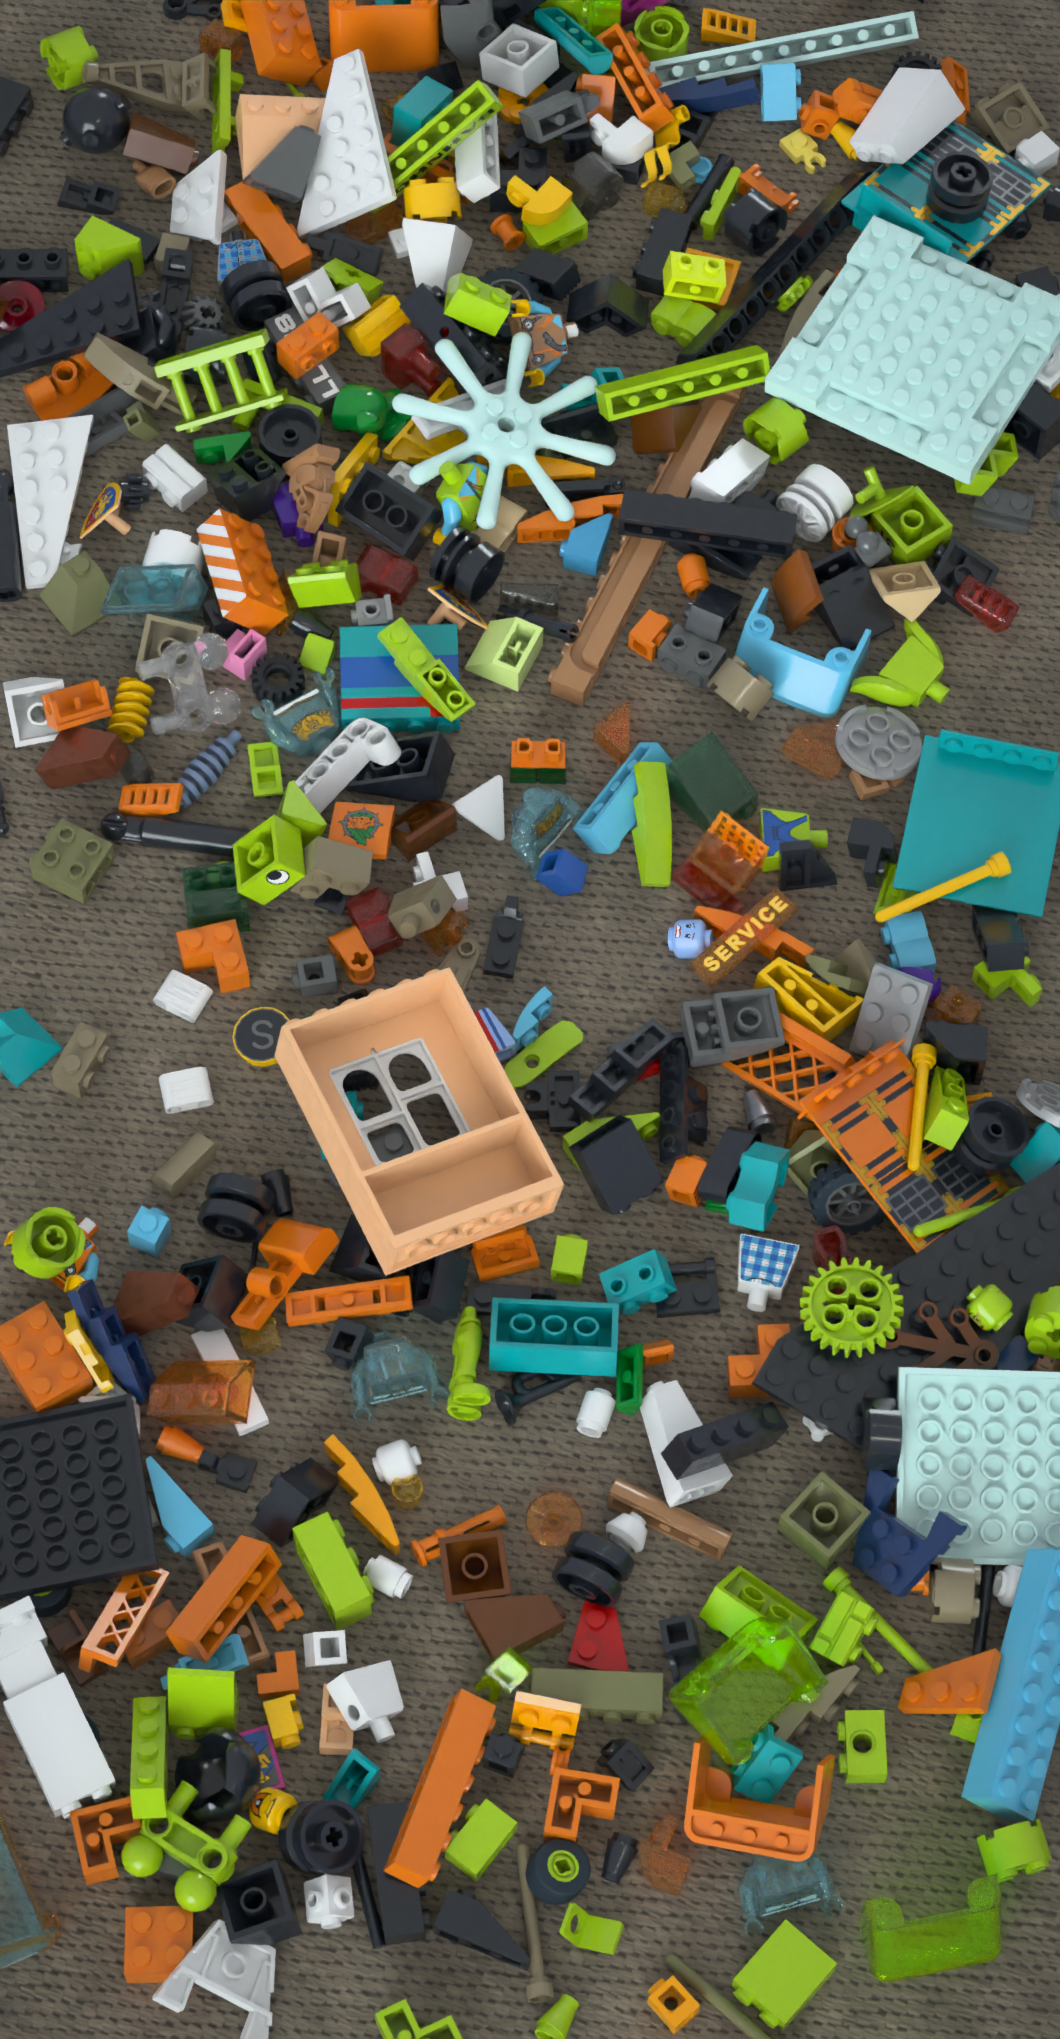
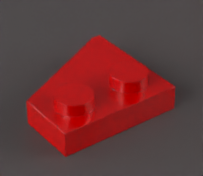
M584 1601L567 1665L585 1670L629 1672L616 1609Z

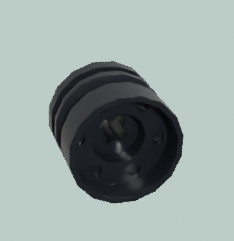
M459 526L451 531L440 544L432 559L429 575L447 588L454 586V593L474 604L482 599L497 580L504 564L505 553L487 541L480 543L478 535L471 534L470 530Z

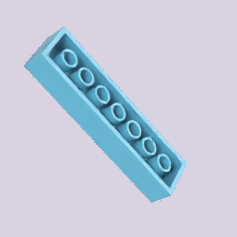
M1056 1548L1027 1549L1000 1650L1002 1657L988 1711L982 1717L961 1795L966 1800L1007 1821L1034 1822L1060 1723V1551Z

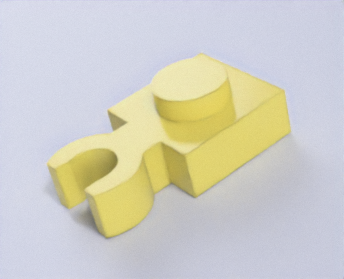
M801 128L779 141L781 149L795 164L800 161L805 163V170L809 174H814L815 167L811 164L813 162L819 163L822 168L826 166V158L822 154L817 153V143L807 133L801 132Z

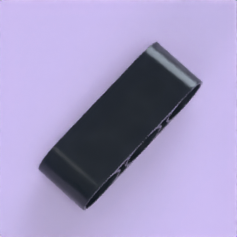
M734 1126L727 1127L699 1180V1198L726 1204L728 1195L735 1189L741 1169L739 1164L742 1153L747 1151L755 1141H762L759 1132Z

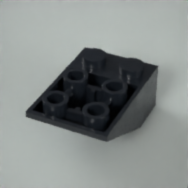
M851 544L811 564L824 598L820 604L814 607V610L841 647L850 650L856 648L866 628L872 630L870 640L895 628L892 617L873 584L866 565Z

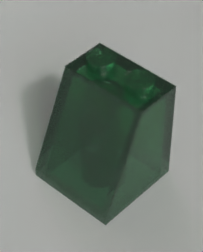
M712 731L667 765L670 799L712 841L719 837L715 831L723 811L737 822L742 818L744 820L750 818L756 812L758 792ZM726 816L723 817L728 822L729 819ZM722 822L721 825L726 828V825ZM719 828V832L724 834V831Z

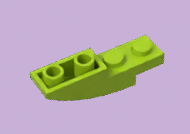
M402 617L378 633V639L395 659L394 665L423 698L451 722L455 721L476 705L440 658L436 660Z

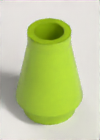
M563 1994L536 2022L535 2035L539 2039H566L579 2003L573 1997Z

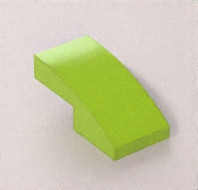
M277 741L247 744L254 798L284 794Z

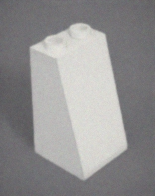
M899 67L849 142L856 151L857 157L862 161L904 164L960 116L965 108L941 70Z

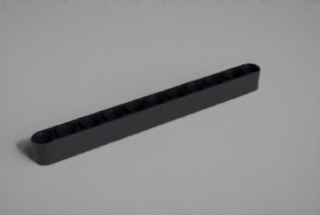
M873 172L846 175L679 353L676 365L730 352L853 220L854 211L843 205L841 201Z

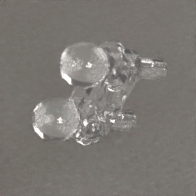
M203 633L194 642L176 641L169 644L166 649H163L160 657L136 663L137 671L142 681L162 674L168 675L175 708L172 712L149 718L151 729L155 735L178 728L184 732H203L214 722L229 724L236 720L241 712V701L238 694L228 688H216L208 694L202 668L207 670L217 669L227 660L228 645L222 636L215 633ZM187 654L186 661L177 665L178 657ZM200 709V713L196 718L189 719L192 711Z

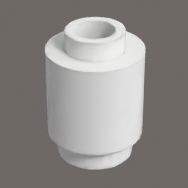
M594 1388L593 1391L585 1393L576 1419L578 1423L577 1430L580 1433L589 1437L600 1438L602 1432L607 1430L616 1404L609 1391L602 1388Z
M379 1555L377 1559L372 1557L363 1571V1575H367L373 1588L392 1598L397 1596L400 1599L407 1593L414 1577L408 1573L407 1568L383 1555Z

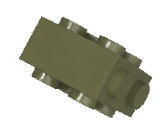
M61 818L56 827L52 826L47 832L42 848L40 850L37 849L31 856L29 865L32 877L58 892L85 904L114 861L113 843Z

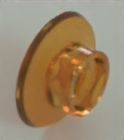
M549 1492L538 1496L531 1502L526 1511L525 1524L530 1536L536 1542L547 1547H561L566 1545L571 1533L581 1531L583 1514L578 1503L570 1496L559 1492ZM551 1519H557L560 1523L556 1526H552L548 1523V1521Z

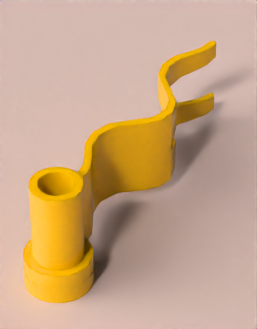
M685 105L672 109L671 111L675 119L653 133L656 147L646 151L644 154L648 179L642 183L641 188L646 187L657 178L658 171L655 154H658L664 171L660 175L659 180L665 179L667 175L671 174L672 162L668 149L679 144V124L690 119L689 110Z

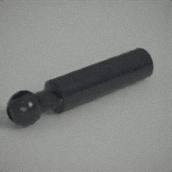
M0 470V602H13L22 598V577L17 507L9 500V496L14 490L13 476L5 470Z
M119 812L109 813L101 821L103 836L112 841H131L142 843L145 846L234 857L233 844L251 831L248 829L146 816L145 818L129 816Z

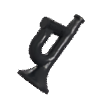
M518 1372L511 1381V1388L514 1394L506 1393L501 1389L496 1390V1405L503 1414L505 1422L508 1425H514L517 1414L524 1406L564 1389L576 1381L580 1382L582 1378L581 1375L565 1374L560 1376L559 1374ZM538 1376H542L548 1381L531 1389H527L524 1386L525 1382Z

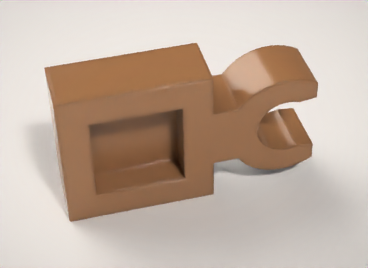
M851 770L848 776L861 801L887 794L890 787L897 788L905 780V777L895 780H877L866 777L855 770Z

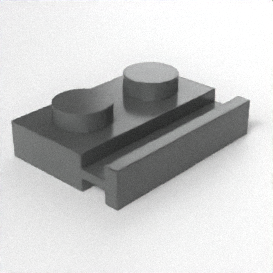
M990 486L982 497L976 496L970 523L1026 535L1035 495Z

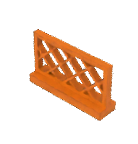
M779 1012L785 1043L789 1044L790 1053L775 1056L774 1049L769 1050V1058L754 1061V1056L752 1055L748 1057L749 1063L735 1065L728 1061L720 1065L800 1114L804 1110L798 1103L800 1097L808 1095L823 1085L820 1084L819 1073L832 1070L837 1073V1076L845 1068L847 1069L856 1062L849 1053ZM808 1056L812 1058L813 1067L797 1070L796 1059ZM791 1061L792 1072L776 1074L775 1064ZM770 1065L771 1077L757 1079L755 1069ZM814 1074L815 1085L799 1089L798 1078ZM793 1079V1091L784 1093L778 1091V1082ZM806 1115V1116H805V1118H807V1119H809L810 1121H812V1119L809 1117V1115Z

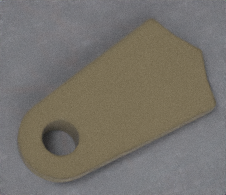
M470 938L458 940L437 968L440 971L450 967L463 993L480 956L479 944ZM465 946H469L472 948V951L470 953H464L461 951V949Z

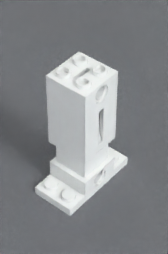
M27 1596L0 1609V1684L8 1699L3 1704L10 1723L55 1818L62 1815L64 1819L71 1817L70 1812L81 1809L82 1804L90 1800L97 1804L111 1797L112 1789L116 1788V1781L64 1672L57 1675L44 1649V1647L48 1646L47 1636L35 1613V1607L30 1596Z

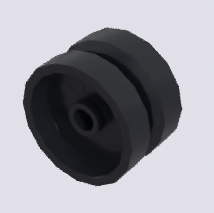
M954 151L942 155L936 160L932 169L931 181L926 193L927 205L932 213L940 219L951 223L966 224L976 221L984 214L987 207L989 193L994 180L993 170L985 160L969 152Z
M258 260L242 264L232 270L222 282V296L230 307V314L239 329L256 331L258 328H265V320L292 307V299L286 286L283 284V277L279 268L273 262Z
M285 404L277 406L267 412L260 421L258 430L259 449L282 469V464L316 443L322 445V429L318 417L310 409L301 405ZM285 474L284 478L290 479V476Z
M984 1097L975 1101L968 1109L969 1123L953 1147L952 1153L957 1161L969 1172L980 1176H995L1002 1173L1023 1152L1029 1143L1030 1130L1027 1120L1021 1111L1011 1102L999 1097Z
M230 1173L212 1175L205 1191L207 1200L201 1204L197 1217L199 1225L207 1232L223 1239L240 1243H256L261 1241L268 1223L266 1216L270 1214L275 1200L274 1193L262 1183L245 1176Z
M576 1531L571 1533L564 1547V1552L567 1556L558 1559L552 1572V1578L564 1590L585 1601L610 1608L616 1606L623 1590L619 1582H625L629 1579L635 1566V1561L622 1548L604 1538L587 1532Z
M301 1801L292 1806L282 1818L278 1831L279 1849L284 1860L298 1872L304 1874L342 1873L351 1868L361 1856L365 1842L364 1826L359 1814L349 1804L342 1801Z

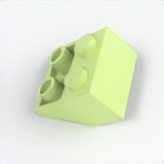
M518 617L490 621L488 624L489 628L485 629L465 666V670L518 692L543 647V628Z

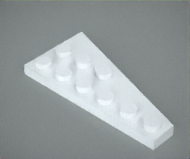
M93 415L7 425L26 589L45 587L61 565L64 543L69 531L70 517L74 509L82 474V465L94 422Z

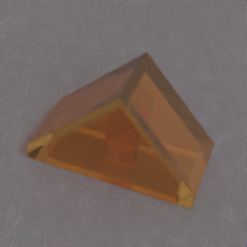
M623 702L594 726L593 741L620 766L629 757L630 702Z

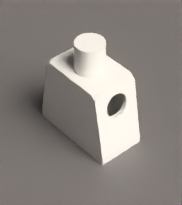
M390 1660L343 1672L326 1685L328 1692L350 1729L357 1731L371 1727L377 1743L384 1742L395 1736L389 1720L402 1712L404 1706Z

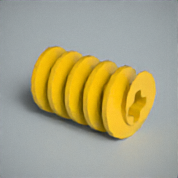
M123 677L119 679L120 685L117 687V695L115 696L112 708L113 715L110 717V726L107 728V732L118 734L122 741L128 744L134 742V739L144 737L145 731L142 728L147 725L145 718L149 716L150 711L148 707L152 704V700L149 697L154 695L155 690L136 678Z

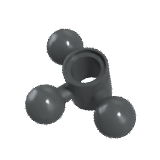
M861 516L849 518L845 524V531L849 537L857 539L854 549L868 569L871 567H885L889 562V554L892 553V550L879 532L868 531V523Z

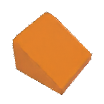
M320 57L321 68L313 75L310 81L323 92L328 89L334 61Z
M668 1339L643 1344L644 1367L673 1360L674 1346Z

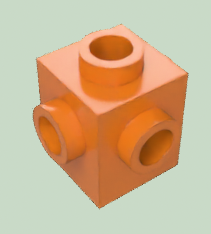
M817 90L813 91L807 103L801 105L798 113V119L801 122V132L807 133L811 137L827 139L832 128L840 121V115L837 110L838 105L835 104L833 96Z

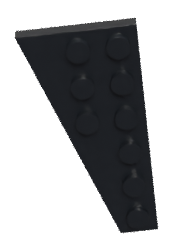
M129 258L0 338V378L83 353L97 332L116 342L143 335L133 264Z

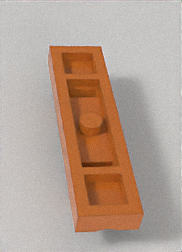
M409 1276L291 1292L285 1295L286 1317L289 1327L314 1323L324 1324L329 1323V1321L338 1320L339 1317L349 1319L377 1314L380 1316L391 1314V1312L414 1309L411 1279ZM374 1294H375V1297H376V1300H377V1303H375V1304H374Z

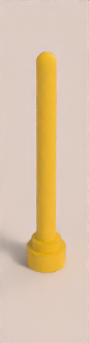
M1004 852L995 853L989 856V860L985 861V865L879 910L875 914V919L878 922H885L988 876L992 878L1006 876L1011 873L1009 860Z
M925 1043L917 1044L912 1049L911 1061L917 1072L908 1154V1169L910 1171H917L920 1168L929 1070L936 1064L937 1058L936 1048Z

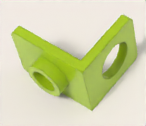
M570 1902L559 1932L576 1947L613 1955L621 1937L624 1924L620 1921L589 1915L576 1903ZM575 1915H577V1927L575 1931L572 1933L571 1921L572 1918Z

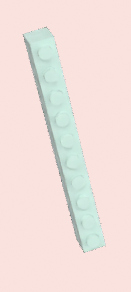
M914 11L653 61L650 62L651 65L648 69L650 73L653 71L656 73L662 83L661 87L695 76L699 85L723 77L726 80L760 74V64L795 63L797 67L910 45L919 36Z

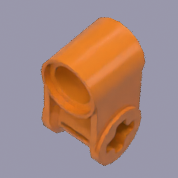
M353 925L327 938L332 954H337L335 959L340 962L349 979L357 985L369 984L375 977L374 957L359 929Z

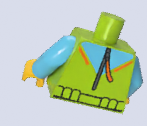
M447 461L439 467V473L444 480L436 492V497L443 510L444 524L436 530L433 536V543L440 545L447 535L459 526H463L470 531L478 530L477 514L489 471L486 465L471 461L466 464L455 465L452 461Z

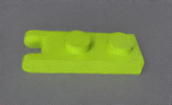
M738 167L730 169L721 189H716L712 196L710 211L705 210L702 215L700 226L703 227L702 238L714 240L725 218V211L732 204L738 192V180L741 174V170Z

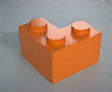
M585 68L583 74L579 73V77H577L576 92L585 89L590 93L597 94L600 98L598 108L586 114L589 127L590 119L597 113L613 124L618 79L612 69H608L603 74L594 75Z
M235 919L176 932L178 950L185 974L214 967L221 994L251 987L249 970Z
M789 1323L758 1325L756 1332L757 1355L728 1356L726 1367L728 1398L772 1397L751 1383L775 1342L790 1332Z
M554 1767L543 1842L563 1838L577 1843L581 1815L614 1821L620 1778Z
M131 1796L70 1812L86 1885L119 1878L112 1845L127 1842L132 1837L140 1835L138 1832L142 1828L141 1819H133Z

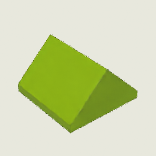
M290 781L276 816L300 828L302 848L304 849L317 836L322 837L327 823L295 781Z

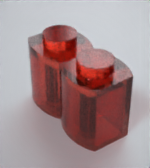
M371 545L366 546L356 561L361 592L367 593L369 591L377 594L379 598H384V595L390 594L391 604L394 603L402 606L419 580L418 568L401 558L392 557L387 552Z
M379 887L345 900L347 914L352 924L359 929L373 957L403 946V938H401L388 917L392 900L389 894H383Z
M837 1225L814 1232L812 1258L817 1268L821 1267L829 1271V1261H832L839 1267L843 1257L848 1265L853 1264L852 1257L846 1253L847 1242L845 1235ZM834 1288L830 1290V1292L835 1295H840L845 1292L841 1288Z

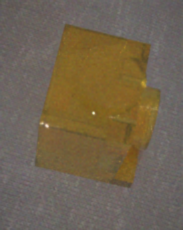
M656 178L650 182L644 196L643 215L657 218L661 208L684 213L687 205V199H684V190L659 183Z

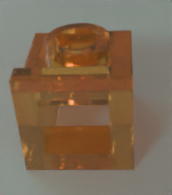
M217 18L199 35L200 52L206 53L209 51L214 58H216L220 48L231 50V62L238 60L243 53L242 33L234 28L224 26V22Z
M451 907L440 924L422 932L421 937L440 958L444 955V947L447 945L449 947L455 946L461 941L464 929L469 926V922L461 911L456 912Z

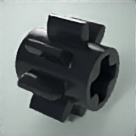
M126 473V480H119L117 483L121 486L122 490L120 502H124L126 509L140 510V503H148L149 482L142 481L143 477H140V474Z

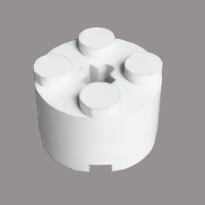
M163 529L160 530L159 535H156L154 531L142 563L143 571L149 575L148 581L159 586H165L166 582L173 583L181 591L192 592L194 586L198 584L205 561L200 541L197 546L190 542L192 536Z

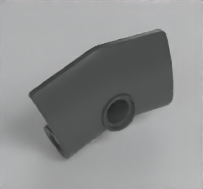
M468 0V4L441 5L443 39L447 47L465 69L480 67L479 53L503 33L494 20L493 0Z

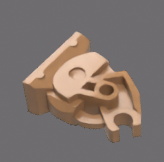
M316 443L282 464L285 474L290 476L289 493L293 494V501H296V508L299 513L297 527L304 528L306 532L314 534L317 532L331 506L334 494L330 493V488L335 483V471L332 470V466L339 460V448Z

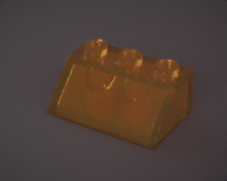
M174 1361L151 1384L147 1416L172 1425L247 1424L256 1361Z

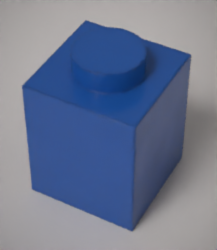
M565 848L543 854L535 879L559 896L579 893L585 884V877L589 866Z

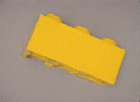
M781 957L776 958L758 973L753 989L774 987L780 1013L829 1042L858 1019L863 998L857 995L854 998L838 990L839 986L832 983L828 985L812 977L813 973Z

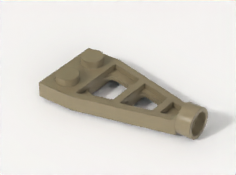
M157 59L106 64L85 61L83 65V84L107 88L118 95L124 94L127 98L163 110L189 113L182 108L183 62ZM115 74H132L133 87L116 82ZM159 75L163 92L156 93L145 89L142 86L141 76Z

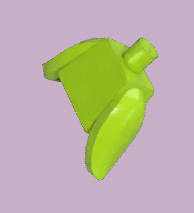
M907 618L904 619V631L907 640L880 671L879 675L856 678L852 681L850 692L862 694L878 702L896 707L909 705L918 707L927 695L939 704H942L951 691L939 682L945 669L939 646L916 619L912 623Z

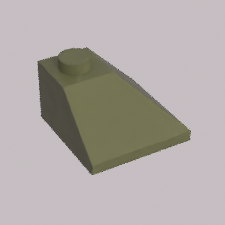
M85 550L63 563L39 595L72 638L121 608L102 570Z

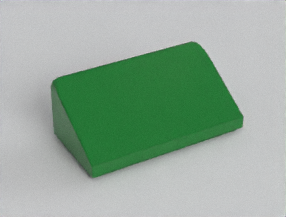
M641 1343L617 1350L616 1411L627 1415H634L642 1405L643 1344Z

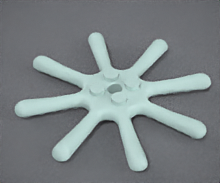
M517 332L512 338L505 390L498 395L491 394L483 388L451 340L441 339L436 343L435 352L472 397L474 407L471 410L462 411L402 393L396 395L392 401L393 409L398 413L463 427L466 430L468 438L465 442L413 466L409 471V477L413 483L421 485L440 475L439 467L447 461H452L456 465L473 455L485 457L489 463V471L477 514V524L487 530L494 528L497 522L505 467L508 465L516 464L521 466L557 519L569 521L574 516V508L537 462L535 452L538 449L546 448L605 466L611 465L616 459V453L610 446L552 434L541 425L544 417L596 392L595 386H598L594 377L584 376L537 404H529L520 397V388L532 344L530 335L525 332ZM500 429H505L508 431V433L503 432Z

